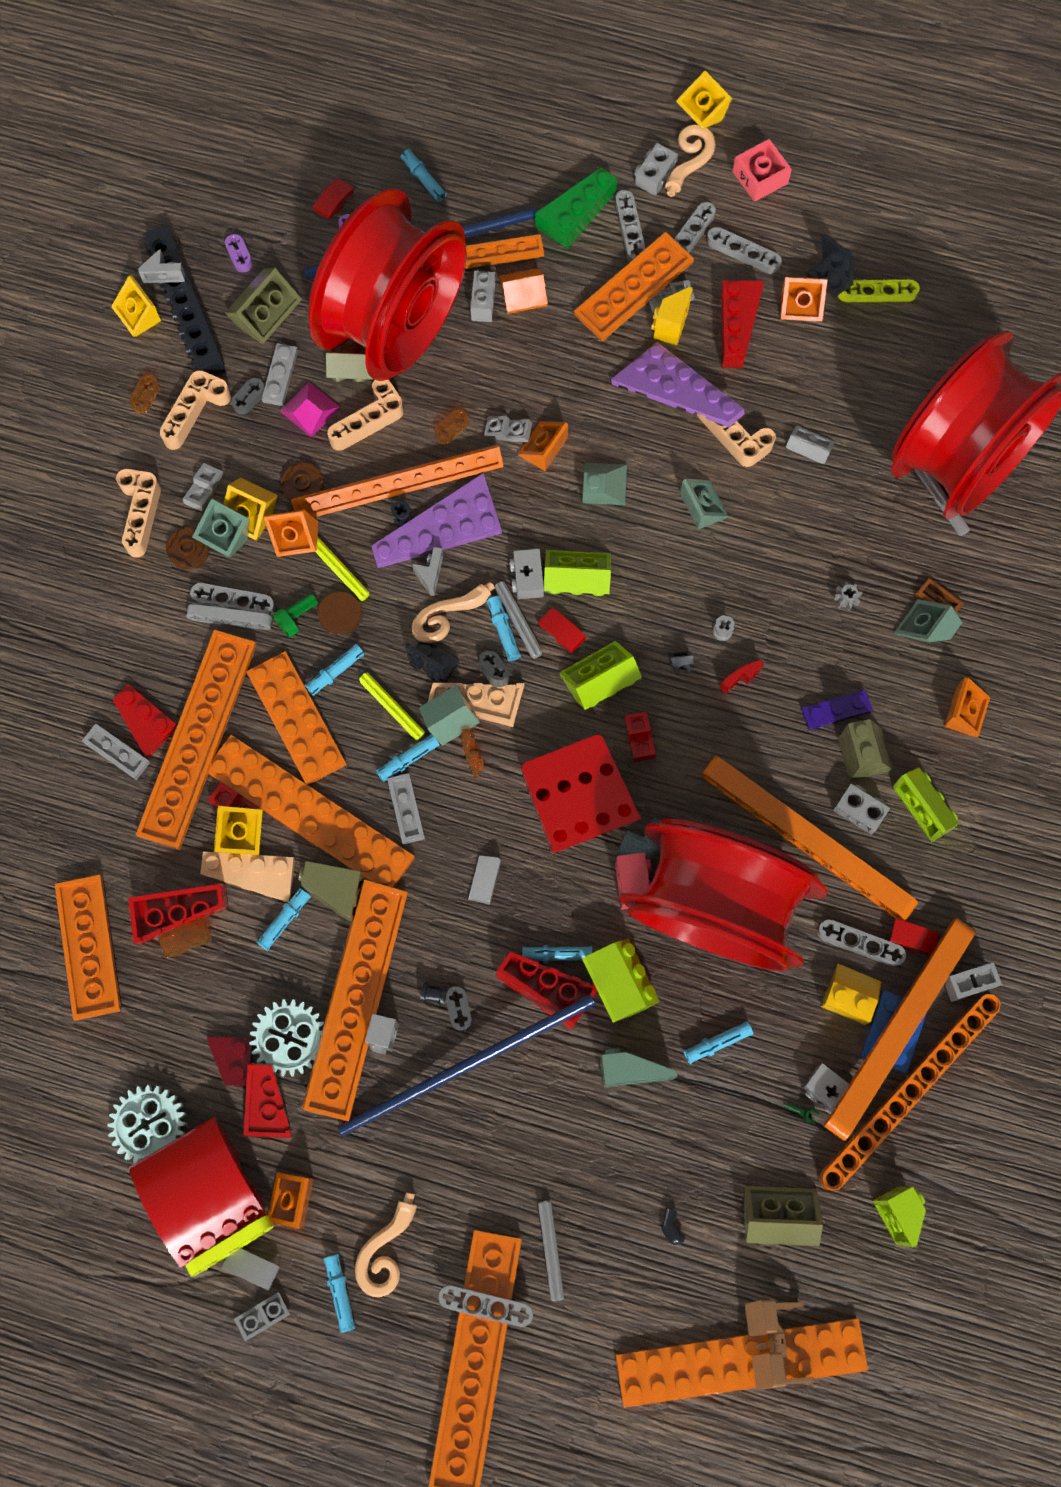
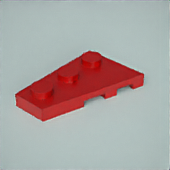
M129 684L113 699L147 759L154 754L177 728V724Z
M248 1063L243 1136L292 1138L273 1064Z

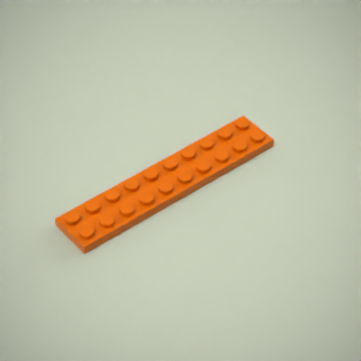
M213 631L136 832L137 837L178 850L181 849L208 777L210 765L217 753L247 673L246 671L256 649V642L221 631Z
M230 735L212 760L208 771L210 776L239 793L243 798L258 806L265 813L349 869L361 871L364 879L394 888L415 859L414 855L232 735Z
M365 879L362 881L356 903L357 906L353 914L354 918L351 921L301 1110L349 1121L368 1049V1044L365 1043L372 1014H377L408 894L406 891Z
M474 1230L464 1288L512 1300L522 1239ZM463 1292L460 1308H463V1299L466 1295L465 1292ZM476 1295L470 1296L467 1299L468 1308L471 1310L479 1309L481 1306L480 1298ZM500 1301L494 1302L491 1305L492 1314L495 1316L503 1315L505 1312L504 1304ZM459 1312L429 1487H480L507 1330L506 1323Z
M858 1318L783 1329L787 1349V1358L784 1361L786 1379L808 1377L816 1379L868 1371ZM747 1334L615 1354L623 1407L756 1388L752 1357L771 1353L770 1348L757 1349V1344L769 1342V1335L749 1336Z

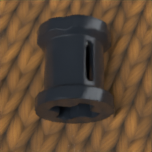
M402 500L393 503L391 506L392 518L394 523L401 527L412 519L410 506Z
M424 982L420 1002L438 1003L443 1007L447 986L441 988Z

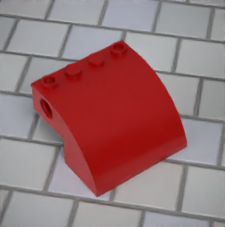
M215 1117L129 1166L132 1181L146 1213L180 1268L246 1226L267 1215L263 1200L240 1165L236 1149Z

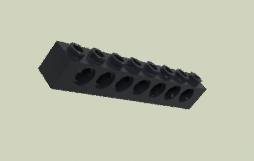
M165 225L145 232L144 235L147 241L143 242L147 254L152 253L154 255L158 250H161L165 263H181L183 267L185 282H163L159 284L161 288H166L167 292L163 294L167 304L173 305L174 309L170 310L175 322L179 321L181 325L177 327L180 337L187 340L184 347L188 357L193 355L194 361L191 364L194 372L204 371L213 376L226 372L168 226Z

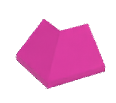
M308 382L280 411L312 437L340 407Z

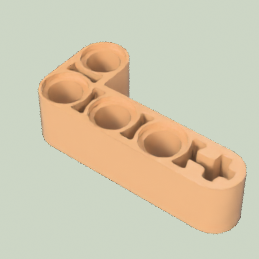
M196 371L190 376L160 429V436L168 449L176 450L182 446L207 401L220 406L230 402L231 394L224 380L204 371ZM185 417L184 420L178 421L180 418Z
M374 380L372 388L376 401L329 427L328 437L333 449L337 451L344 450L402 417L403 405L401 397L389 380ZM381 389H386L385 392H378ZM392 405L398 406L394 409L389 408ZM374 415H378V416H379V417L376 418V419H372V418H371V417L374 416ZM356 425L361 426L358 429H353V427Z
M697 413L699 419L741 465L750 467L772 451L776 439L773 430L763 428L750 436L737 421L730 427L708 420L706 416ZM735 436L739 438V440H733L731 439V437ZM761 440H767L769 443H763ZM748 451L751 452L753 455L749 456L746 455L744 452Z
M123 469L118 472L116 481L122 492L133 496L122 543L130 556L141 557L147 549L161 487L155 475L150 472ZM128 480H132L130 484H125ZM153 483L151 487L145 488L146 485ZM143 503H148L147 506L140 507ZM144 522L140 527H135L138 523Z

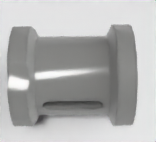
M722 615L717 618L713 628V635L717 640L726 641L732 636L735 622L730 616Z

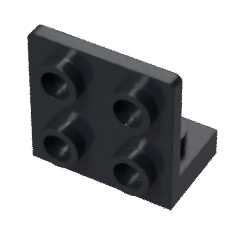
M824 234L821 236L823 261L807 271V278L827 279L826 292L835 298L853 286V256L849 249L844 248L835 239Z
M419 642L415 648L410 644H407L405 647L409 665L418 671L422 669L435 682L441 681L446 683L459 664L458 659L432 643Z

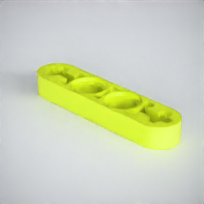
M853 280V286L848 288L851 293L847 294L844 291L838 297L843 302H909L916 299L920 287L914 280ZM869 287L874 293L867 295L863 292V288ZM890 287L894 290V293L886 294L883 289Z
M266 1215L188 1262L185 1266L190 1276L193 1277L271 1230L274 1225L269 1216Z

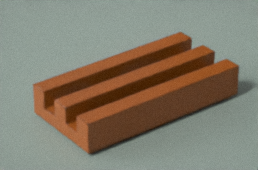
M930 578L926 580L915 594V597L919 600L936 601L940 604L950 605L942 597L927 588L929 586L956 607H953L956 613L964 605L962 601Z

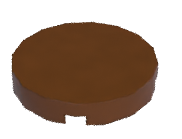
M302 462L295 466L294 464L289 466L283 472L281 487L285 497L291 501V499L323 491L324 481L318 468L313 464Z
M184 527V529L176 530L167 540V556L171 563L178 568L185 570L195 569L208 558L210 547L192 537L196 528Z
M347 592L331 593L319 605V621L324 629L332 634H348L356 629L361 622L362 611L360 603L353 595Z

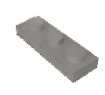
M277 343L262 395L263 403L284 405L298 354L297 347Z
M97 724L92 727L82 740L85 745L135 780L139 778L150 764L146 758Z
M410 774L387 778L402 844L424 840L425 837Z

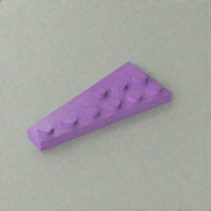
M658 342L611 379V383L614 386L619 387L621 385L627 387L628 391L634 393L636 391L646 394L647 398L675 408L677 406L685 408L686 412L691 414L696 412L706 416L708 420L730 427L744 415V408Z
M481 474L373 544L371 547L377 567L381 568L431 554L434 547L445 550L501 534L502 530L484 474Z

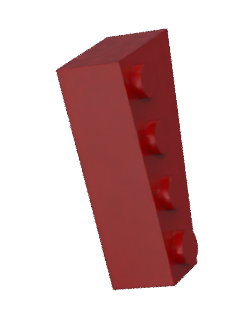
M723 280L720 292L722 368H743L764 281Z
M215 884L128 898L133 943L143 944L229 908L226 885Z
M509 952L495 975L497 979L549 1015L590 994L594 998L598 992L594 984L582 981L578 977L561 973L552 967L543 966L539 962L513 952ZM584 1012L562 1022V1024L572 1030Z

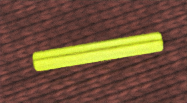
M318 537L316 553L360 601L368 598L370 595L369 591Z
M366 672L359 678L360 683L415 740L418 741L425 735L424 730L369 673Z

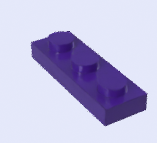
M866 690L803 707L801 712L809 731L871 713L873 709Z

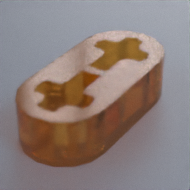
M153 375L142 376L130 397V405L137 414L148 412L159 392V383ZM150 383L153 384V386H149L146 389L145 385H149ZM143 400L144 404L137 406L136 402L140 403Z
M458 409L442 420L434 430L436 441L445 445L460 435L469 425L467 412ZM456 418H463V423L460 421L456 423ZM440 431H443V432H446V431H447V432H448V436H445V435L440 436Z

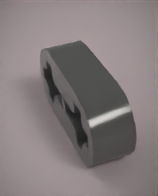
M249 379L233 396L231 403L237 414H247L262 399L265 387L260 379ZM252 387H254V388L259 387V390H258V391H257V390H253V391H252L251 388H252ZM245 401V406H238V402L243 403Z
M494 651L482 652L479 656V666L490 684L494 687H504L509 682V671L499 655Z
M454 986L446 993L449 1017L455 1030L465 1031L468 1030L472 1023L468 999L465 990ZM455 991L459 995H463V998L459 999L461 1007H456L455 1001L450 1000ZM460 1010L463 1017L468 1018V1021L464 1022L465 1026L460 1027L459 1023H455V1020L458 1019L457 1011Z

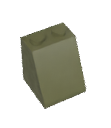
M870 719L847 724L838 741L849 781L893 772L882 728Z
M306 861L305 867L300 869L298 878L307 893L351 923L354 918L353 914L357 906L360 887L364 880L361 871Z

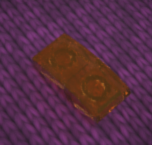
M461 729L462 745L467 765L474 778L479 779V772H484V758H480L479 751H471L475 750V736H471L470 729Z
M205 919L183 925L158 936L165 958L186 953L190 948L208 944L212 941Z

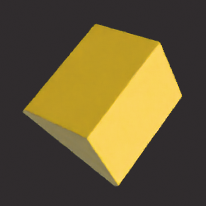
M704 71L676 102L702 129H705L723 120L732 98Z
M128 276L111 307L132 336H138L161 320L154 304L133 276Z
M218 806L214 852L259 855L263 810Z

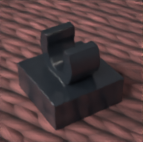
M690 651L668 653L669 663L673 667L675 675H679L678 669L681 666L686 667L687 674L691 673L689 664H694V657Z

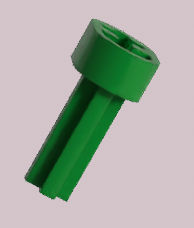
M310 593L287 609L280 608L272 615L286 636L291 638L299 633L293 620L317 605L318 602L314 595Z

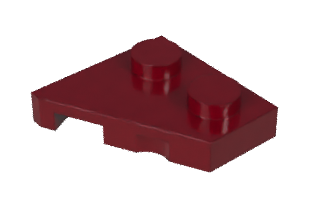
M207 1037L208 1045L225 1086L246 1087L248 1063H252L253 1045H250V1042L254 1040L253 1038Z

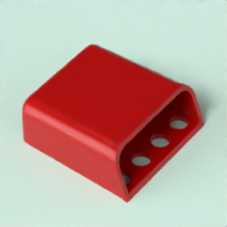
M601 735L589 737L525 762L522 765V775L549 844V849L553 853L642 819Z

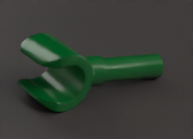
M789 1102L785 1105V1108L803 1116L804 1121L807 1123H816L809 1119L810 1112L820 1115L816 1109L805 1110Z

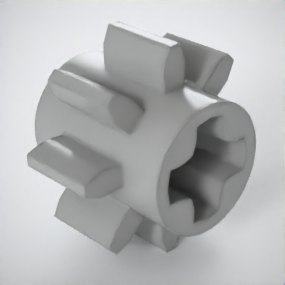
M845 582L843 588L840 586L836 588L835 591L838 594L835 595L833 600L838 601V608L845 607L850 611L853 604L855 606L859 605L860 600L857 598L861 597L862 592H858L857 584L850 585L848 582Z

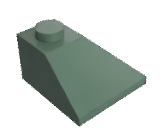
M585 462L582 503L625 505L627 464Z
M917 599L894 633L898 636L925 642L950 640L962 624V621L950 605Z

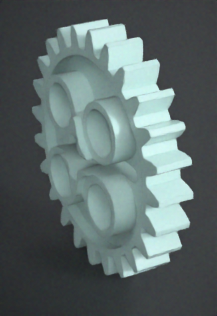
M285 999L282 1000L281 1007H278L273 1002L272 1011L265 1007L266 1015H257L261 1022H253L252 1024L257 1028V1031L250 1032V1035L256 1037V1040L251 1041L250 1045H257V1049L252 1054H260L257 1063L264 1060L268 1064H273L274 1071L276 1072L280 1069L282 1077H284L286 1070H289L292 1077L294 1076L295 1069H298L303 1074L304 1065L309 1069L312 1068L310 1061L315 1060V1054L317 1053L322 1034L319 1027L324 1024V1022H316L319 1013L313 1016L310 1014L313 1007L304 1010V1002L297 1007L295 1006L294 999L290 1006H287ZM277 1017H287L289 1024L285 1029L276 1027L275 1020ZM304 1024L310 1028V1035L307 1038L298 1036L297 1028L300 1025ZM271 1028L283 1034H287L290 1031L293 1038L306 1042L308 1046L303 1047L294 1042H289L286 1045L282 1037L273 1035L268 1030ZM269 1038H276L279 1041V1048L276 1051L267 1050L265 1044ZM298 1047L300 1049L301 1056L298 1060L289 1059L287 1054L289 1048Z
M147 1085L145 1092L142 1087L138 1086L136 1089L137 1094L129 1090L128 1099L120 1097L121 1106L113 1105L117 1110V1114H109L115 1120L114 1123L107 1125L114 1128V1131L108 1134V1136L116 1137V1140L111 1145L121 1146L117 1153L123 1154L126 1152L125 1160H130L134 1156V1163H136L141 1158H145L174 1141L179 1135L186 1134L180 1129L187 1125L186 1122L181 1121V1118L187 1114L178 1111L182 1108L183 1104H174L178 1097L173 1095L168 1098L170 1091L167 1089L161 1094V1087L156 1086L153 1091L152 1086ZM155 1101L158 1106L157 1111L151 1115L148 1112V1105ZM166 1112L165 1117L156 1120L155 1122H152L149 1125L150 1129L143 1128L136 1132L132 1137H129V1133L139 1128H142L146 1125L145 1120L153 1121L157 1119L162 1113ZM134 1114L136 1116V1123L134 1126L129 1127L127 1125V1118L129 1115ZM166 1122L169 1130L162 1136L159 1133V1126ZM141 1135L147 1137V1144L144 1148L138 1146V1139Z

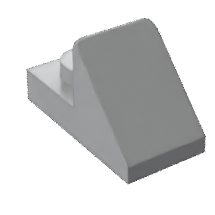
M158 250L139 267V274L143 283L185 282V273L181 263H165L161 250Z
M434 547L432 554H428L426 566L412 564L414 574L430 596H435L443 561V550L438 547Z

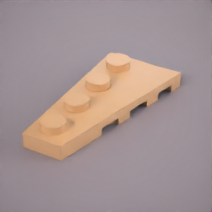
M433 683L428 702L453 686L458 685L478 719L514 727L525 686L524 683L505 685L504 687H494L483 683Z
M203 852L200 874L288 903L291 900L295 858Z

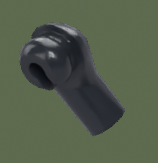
M666 1208L661 1227L662 1233L672 1245H681L685 1240V1235L675 1226L677 1211Z

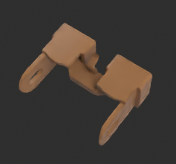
M759 1300L745 1304L749 1336L769 1335V1342L757 1344V1349H771V1353L752 1357L757 1390L784 1387L786 1384L816 1382L814 1377L786 1379L784 1361L787 1358L784 1330L778 1324L776 1310L802 1307L805 1305L804 1302L775 1303V1300Z

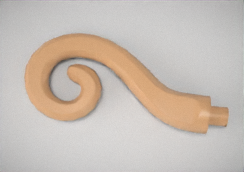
M694 124L685 127L680 132L678 144L686 153H696L702 146V142L699 139L694 143L687 142L689 136L701 137L705 142V147L698 156L678 165L672 170L665 184L669 196H675V193L681 190L685 177L705 165L712 157L715 150V139L713 133L708 128L702 129L699 125Z
M488 582L485 586L479 584L464 596L442 600L425 607L413 620L412 633L414 637L422 643H435L442 640L450 631V623L446 617L437 614L469 610L481 606L492 597L490 592L495 589L494 585L491 582ZM427 621L431 628L437 625L441 626L435 632L429 633L423 630Z
M405 1193L404 1201H398L392 1221L374 1234L361 1248L355 1263L356 1280L362 1291L369 1296L382 1297L388 1295L396 1288L399 1282V1266L392 1258L382 1256L375 1259L372 1264L371 1270L374 1274L379 1273L383 1267L390 1271L389 1279L383 1284H377L370 1280L368 1264L377 1249L400 1235L409 1226L417 1208V1205L413 1204L415 1194Z

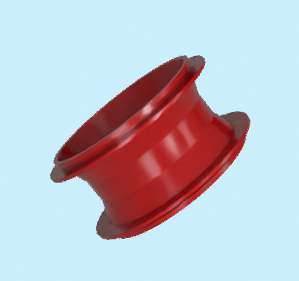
M397 188L382 190L365 200L341 225L328 246L317 270L309 300V325L311 338L314 343L326 350L342 346L350 339L366 348V370L369 376L377 381L388 380L410 368L424 354L439 333L459 292L467 258L465 234L462 226L454 220H445L425 232L411 224V205L409 199L404 192Z
M1008 330L997 335L985 337L968 350L949 369L913 414L901 433L892 453L893 464L891 474L895 478H901L917 469L927 472L944 486L950 496L943 512V516L946 519H951L958 514L965 516L987 499L1028 454L1061 408V373L1043 383L1032 380L1017 369L1008 357L1014 340L1013 333Z
M664 819L660 823H652L645 826L644 833L646 836L660 846V861L652 883L642 894H620L619 900L628 907L627 913L632 918L681 942L747 965L778 972H787L789 967H802L804 965V959L788 948L787 930L795 908L804 898L822 899L828 894L827 887L819 881V875L812 868L775 848L713 826L679 819Z

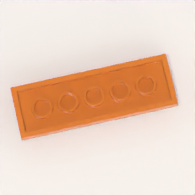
M665 232L574 311V315L603 342L694 263V258Z
M286 651L246 671L306 785H310L347 765Z
M95 875L55 884L73 1020L77 1021L122 1011L103 877Z

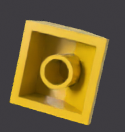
M688 287L662 300L660 307L656 306L651 329L655 331L654 339L678 345L689 312L693 288Z
M239 478L228 485L223 505L249 518L248 537L258 540L266 527L264 516L273 514L278 495L243 478Z
M837 964L821 1007L866 1025L871 1022L879 999L881 981Z

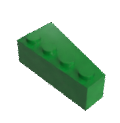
M599 168L536 212L535 228L568 249L616 194L617 178L603 168Z

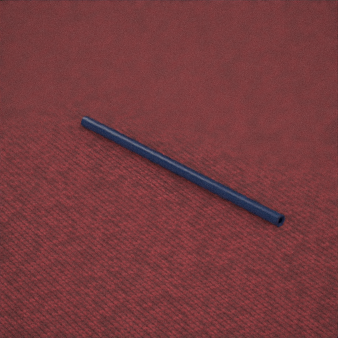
M536 207L463 226L462 228L465 237L535 219V213L541 209ZM319 265L304 268L306 279L316 276Z
M590 994L349 1119V1121L338 1125L340 1134L342 1136L349 1134L595 1006L596 1003L592 995Z

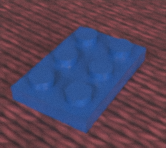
M885 990L882 991L860 1055L861 1058H866L903 997ZM925 1016L893 1065L892 1070L907 1074Z

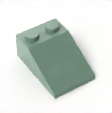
M620 1049L606 1050L605 1055H602L600 1058L603 1087L673 1080L677 1077V1071L627 1052L620 1053Z

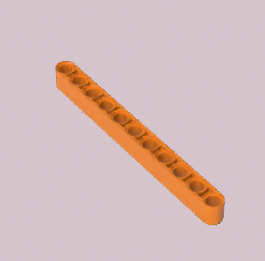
M715 756L701 773V776L708 783L894 918L906 921L917 906L918 902L914 897L723 759Z
M957 917L946 929L827 1118L824 1127L845 1141L854 1130L974 937L976 930Z
M983 995L971 1004L821 1171L819 1183L824 1189L838 1190L849 1180L991 1021L1001 1006L1000 1000L995 995ZM984 1000L991 1004L990 1012L983 1008L982 1003ZM968 1017H972L976 1021L975 1029L969 1027L967 1023ZM953 1034H957L961 1038L960 1046L952 1042ZM938 1051L944 1052L946 1056L944 1063L938 1061L936 1057ZM922 1068H927L930 1071L931 1076L929 1080H925L921 1076ZM907 1085H911L915 1089L913 1098L907 1096L905 1092ZM892 1102L897 1103L900 1108L898 1115H894L890 1111V1104ZM877 1119L881 1120L884 1124V1130L881 1133L877 1132L874 1128V1122ZM861 1137L866 1138L869 1144L865 1151L860 1149L858 1145V1140ZM846 1154L851 1156L853 1160L850 1168L844 1167L842 1163V1158ZM830 1172L834 1173L837 1177V1182L834 1186H830L826 1181V1176Z

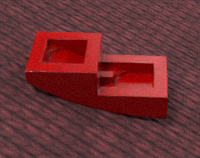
M339 178L335 179L320 195L313 206V210L328 219L332 218L341 210L342 203L353 194L354 187Z
M553 607L537 622L540 628L553 636L559 645L571 653L586 639V636L572 622Z
M759 660L739 668L722 682L720 690L727 694L740 679L748 685L762 670L764 662Z
M641 712L625 715V724L633 761L638 762L656 758L647 713Z
M223 783L218 785L208 799V802L217 808L218 806L260 809Z
M895 919L889 941L911 948L912 951L931 955L937 945L939 933Z

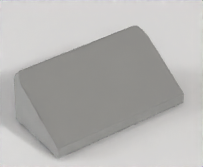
M796 426L786 448L821 464H825L835 442Z
M479 855L468 900L491 905L501 858Z

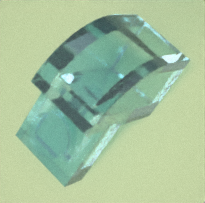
M653 818L652 823H660V820ZM627 830L617 855L645 853L646 859L651 860L659 852L660 846L646 835L641 837Z

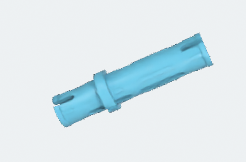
M406 149L404 153L407 156L405 157L404 154H401V159L408 165L412 175L417 176L437 202L444 200L441 195L446 197L447 193L427 171L423 161H419L411 149Z
M491 597L486 602L492 615L491 621L497 628L507 660H517L521 657V654L509 626L508 614L503 609L500 597Z
M355 644L330 666L321 669L319 674L304 686L314 696L326 685H331L339 674L364 656L363 651Z
M430 734L399 756H393L391 761L377 769L376 772L380 779L385 782L387 778L392 777L398 772L402 773L411 763L440 745L437 739Z
M299 888L292 899L282 906L284 908L280 914L273 920L256 943L268 951L294 917L297 918L299 916L298 912L311 896Z
M543 945V947H522L523 957L534 961H543V964H548V961H583L582 958L592 954V946L548 947V945Z
M745 1021L710 1039L704 1038L701 1040V1043L685 1049L683 1052L688 1063L692 1064L694 1061L707 1055L711 1057L714 1055V1052L753 1035L750 1024Z
M339 1254L325 1257L323 1259L328 1275L327 1285L330 1286L340 1333L356 1329L345 1281L347 1279L346 1275L343 1276Z

